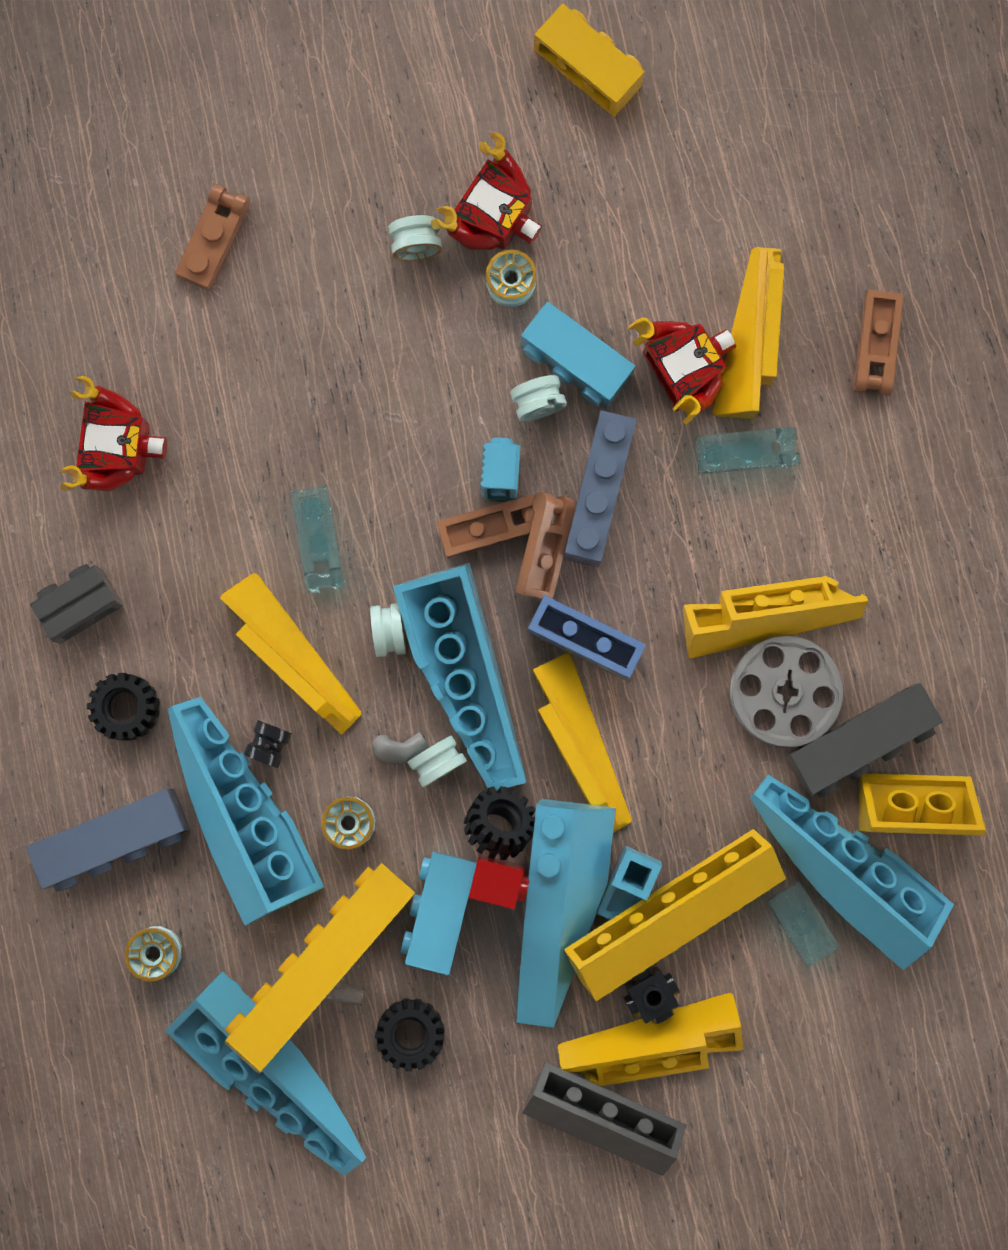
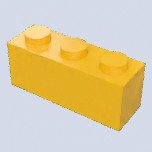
M562 3L534 34V51L613 117L642 87L645 71L640 62L630 54H623L615 47V43L610 36L604 32L598 33L588 24L586 17L576 9L571 10Z

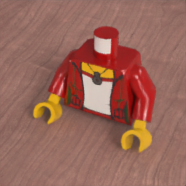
M490 132V137L495 141L493 150L490 149L486 142H480L479 149L485 155H493V162L487 159L455 209L449 206L436 208L438 212L444 215V223L439 219L431 220L433 229H447L449 236L469 250H493L496 247L505 249L514 235L532 244L542 229V225L527 216L532 208L531 189L519 165L511 154L504 150L506 146L505 138L500 133Z
M641 317L628 326V330L634 329L640 335L633 340V344L639 346L645 341H649L645 344L643 355L674 406L673 411H679L680 409L685 411L687 417L683 420V423L689 424L698 413L710 407L715 401L723 385L722 375L726 369L721 356L736 348L735 341L726 329L710 338L701 324L691 326L688 322H651L649 319Z
M87 376L73 378L84 384L85 392L80 394L74 390L69 391L71 397L78 400L89 397L91 402H85L77 464L76 466H66L59 471L62 474L68 473L73 478V484L62 483L59 485L62 490L71 491L80 485L82 489L112 491L132 481L134 475L143 474L146 457L165 459L167 438L149 436V423L142 417L140 409L116 392L101 386L95 387L93 381Z

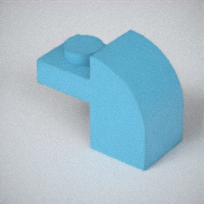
M625 846L611 872V878L596 914L611 920L642 899L647 901L661 870L662 862Z

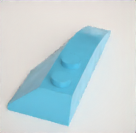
M470 563L393 586L413 659L424 673L436 699L443 706L455 732H458L467 748V753L488 788L495 787L497 791L500 786L508 788L526 783V776L504 686Z
M202 697L168 708L178 757L198 822L244 926L273 914L324 888L322 880L292 818L286 810L283 812L279 810L270 798L273 794L265 782L260 784L249 770L248 766L251 763L243 752L239 754L229 743L228 732Z
M767 775L750 799L776 840L814 888L846 921L902 970L906 969L931 949L954 904L897 854L887 848L882 852L868 844V836L858 830L852 834L837 824L838 818L828 811H815L810 807L807 798L772 776Z
M540 799L536 805L528 878L530 881L527 890L516 1023L554 1028L575 972L564 949L589 934L608 883L616 808Z
M222 971L171 1023L165 1032L217 1083L228 1091L232 1086L248 1097L245 1102L256 1112L261 1107L277 1118L275 1126L286 1134L291 1133L302 1136L305 1139V1148L345 1176L360 1165L366 1156L326 1085L294 1043L289 1039L259 1074L224 1043L229 1036L224 1031L225 1028L240 1012L246 1017L256 1004L241 990L236 981L230 979Z

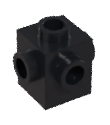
M649 967L624 984L629 993L623 997L633 1018L640 1015L645 1024L653 1021L654 1025L666 1021L674 1015L672 1009L679 1006L675 998L676 995L680 994L677 984L670 972L663 975L658 967L653 969ZM651 991H658L660 999L649 1004L646 1000L647 994Z

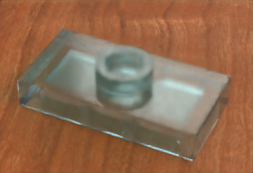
M799 881L766 900L806 966H811L840 947Z

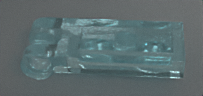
M795 427L696 436L695 447L698 474L800 465V456L798 452H795L794 441L797 440V430ZM772 442L780 443V454H772Z
M327 485L291 491L308 594L320 592V588L333 586L334 589L344 588L345 582ZM328 561L330 572L317 574L315 563Z

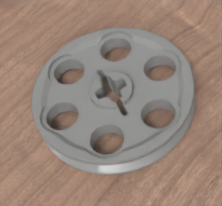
M779 636L760 642L747 651L739 660L731 678L730 700L737 720L751 736L771 746L795 747L808 744L821 737L833 725L843 701V684L836 664L821 647L800 637ZM768 647L777 648L782 654V662L776 668L768 667L763 661V652ZM804 653H811L818 659V668L812 674L805 673L799 666V659ZM751 675L758 680L760 689L755 696H746L742 693L740 682L744 676ZM788 680L790 689L795 690V696L789 697L784 706L783 695L777 693V688L784 686ZM819 687L827 688L832 694V702L827 708L818 707L813 701V693ZM759 710H766L773 716V725L768 731H761L754 724V716ZM795 716H803L809 721L810 729L804 737H798L791 731L790 723Z

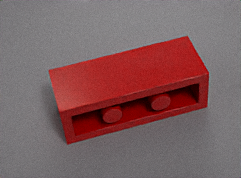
M479 854L468 898L515 910L517 901H525L530 879H528V875L524 874L523 865L496 858L490 859L488 856Z

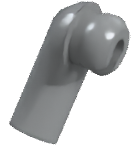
M420 732L404 743L389 739L388 735H379L372 742L374 754L379 760L398 765L406 764L409 760L430 747Z

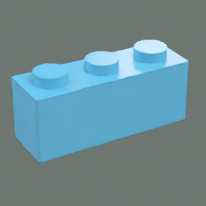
M548 301L521 335L520 345L524 347L522 351L529 359L538 364L541 361L546 363L553 369L551 372L553 375L558 376L559 381L566 385L570 383L576 385L582 390L581 395L594 406L602 404L608 408L632 377L636 365Z
M437 851L432 852L431 859L424 857L419 874V879L425 881L422 896L414 895L409 915L416 918L413 933L405 932L400 951L401 954L407 955L405 965L445 975L450 974L477 861Z

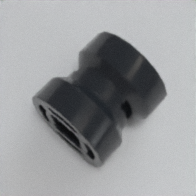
M257 720L254 728L255 738L252 743L247 745L244 755L278 768L282 760L280 752L282 747L288 744L292 733Z

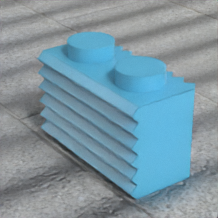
M492 438L491 443L483 445L480 492L483 500L507 502L517 499L520 445L513 444L512 439Z

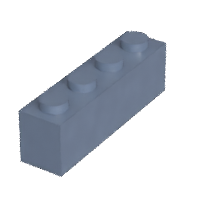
M600 410L563 559L599 567L634 432L635 418Z
M165 789L26 846V850L41 889L54 886L55 891L59 892L78 884L76 877L89 872L91 878L112 870L111 862L124 858L126 863L147 856L145 848L157 843L163 849L183 841L181 834L189 831L190 828L175 790Z

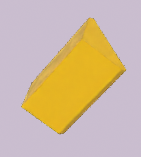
M865 773L859 777L858 831L985 836L986 828L971 776Z

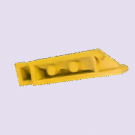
M755 247L750 252L731 332L736 348L728 352L725 357L726 369L722 375L723 385L714 402L712 411L714 416L754 420L759 412L760 386L771 385L777 376L784 264L781 263V249Z
M253 573L224 592L220 599L246 623L236 635L323 719L325 718L343 735L361 716V710L259 575Z
M828 576L721 591L720 604H687L683 606L687 654L692 659L760 643L773 637L794 635L862 618L868 599L863 594L854 597L839 589V582Z
M568 653L563 654L533 669L532 673L549 704L537 711L588 804L616 808L613 833L630 824L632 818L571 655Z
M726 993L673 1009L674 1015L671 1018L654 1025L653 1021L645 1024L643 1019H639L560 1043L558 1045L560 1067L569 1073H582L587 1081L598 1086L709 1069L708 1053L743 1050L742 1027L734 995Z

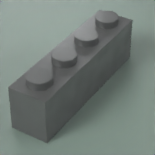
M917 683L784 756L805 794L813 795L817 793L820 798L838 789L837 781L847 775L853 780L871 770L869 763L882 757L885 762L904 752L901 745L914 739L917 744L936 734L934 727L943 723L922 684Z
M547 1062L544 1063L535 1078L522 1112L529 1117L662 1176L677 1159L687 1126L682 1122Z

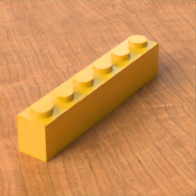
M752 829L650 894L647 901L642 899L565 948L564 951L580 982L593 999L598 1001L667 955L675 952L695 937L706 932L726 917L737 912L757 897L768 892L784 881L786 877L773 846L757 831Z
M381 863L375 870H372L369 866L354 882L359 889L350 899L343 895L329 911L334 916L324 928L318 923L303 940L308 947L298 957L292 953L278 968V971L282 974L279 980L273 986L266 982L254 995L251 1001L256 1006L245 1017L240 1012L225 1028L224 1031L229 1036L224 1043L258 1074L415 894L410 887L384 864Z

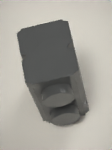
M88 564L74 569L68 575L70 577L69 581L59 587L57 584H51L41 589L36 594L39 599L30 604L53 642L62 644L124 606L104 571L96 565L89 567Z

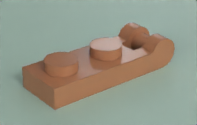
M218 184L213 185L205 209L175 271L177 278L205 290H211L250 204L249 197L242 194L235 196L228 193L227 188ZM222 206L231 209L228 218L218 215Z
M870 289L865 292L853 391L865 392L866 389L877 390L880 395H891L894 384L904 294ZM870 365L882 367L881 375H869Z
M539 492L534 497L533 510L535 514L516 593L542 599L546 595L553 599L576 506L572 498L559 496L556 499L552 494ZM553 513H554V515H555L554 523L551 524L552 515H553Z
M535 495L524 496L436 521L446 557L451 558L529 536L535 514L533 510ZM521 512L524 523L514 526L511 514Z

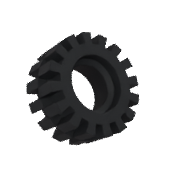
M127 673L110 674L106 676V680H99L95 684L97 689L95 691L91 690L89 694L92 697L91 703H87V709L91 711V715H88L90 722H94L96 725L94 728L98 732L103 733L107 738L121 741L136 740V737L146 735V731L154 727L155 723L153 721L155 717H159L160 711H157V705H160V701L155 696L157 692L154 687L150 686L149 682L145 679ZM126 692L133 695L136 699L137 711L130 720L121 722L116 720L111 714L110 704L116 695Z
M500 786L497 792L495 787H489L486 793L484 790L480 792L464 818V824H467L464 828L465 835L472 834L468 842L471 846L478 843L479 847L476 851L481 855L484 850L489 851L488 858L495 859L497 854L500 855V860H507L509 855L512 858L518 856L524 850L534 832L535 817L532 816L535 809L533 805L526 808L529 800L525 796L519 800L516 798L518 791L512 789L511 793L507 794V787ZM494 814L505 818L511 824L513 831L504 832L495 828L490 823L488 815Z
M405 998L400 1002L396 1001L384 1011L377 1024L375 1039H377L376 1046L378 1052L381 1051L385 1062H391L393 1064L392 1067L399 1069V1067L405 1068V1071H412L415 1068H418V1070L423 1069L425 1065L431 1064L442 1049L445 1028L444 1023L441 1021V1015L433 1009L430 1003L422 1002V999L409 1000V998ZM415 1020L423 1026L425 1039L420 1046L414 1049H407L398 1043L396 1028L401 1022Z

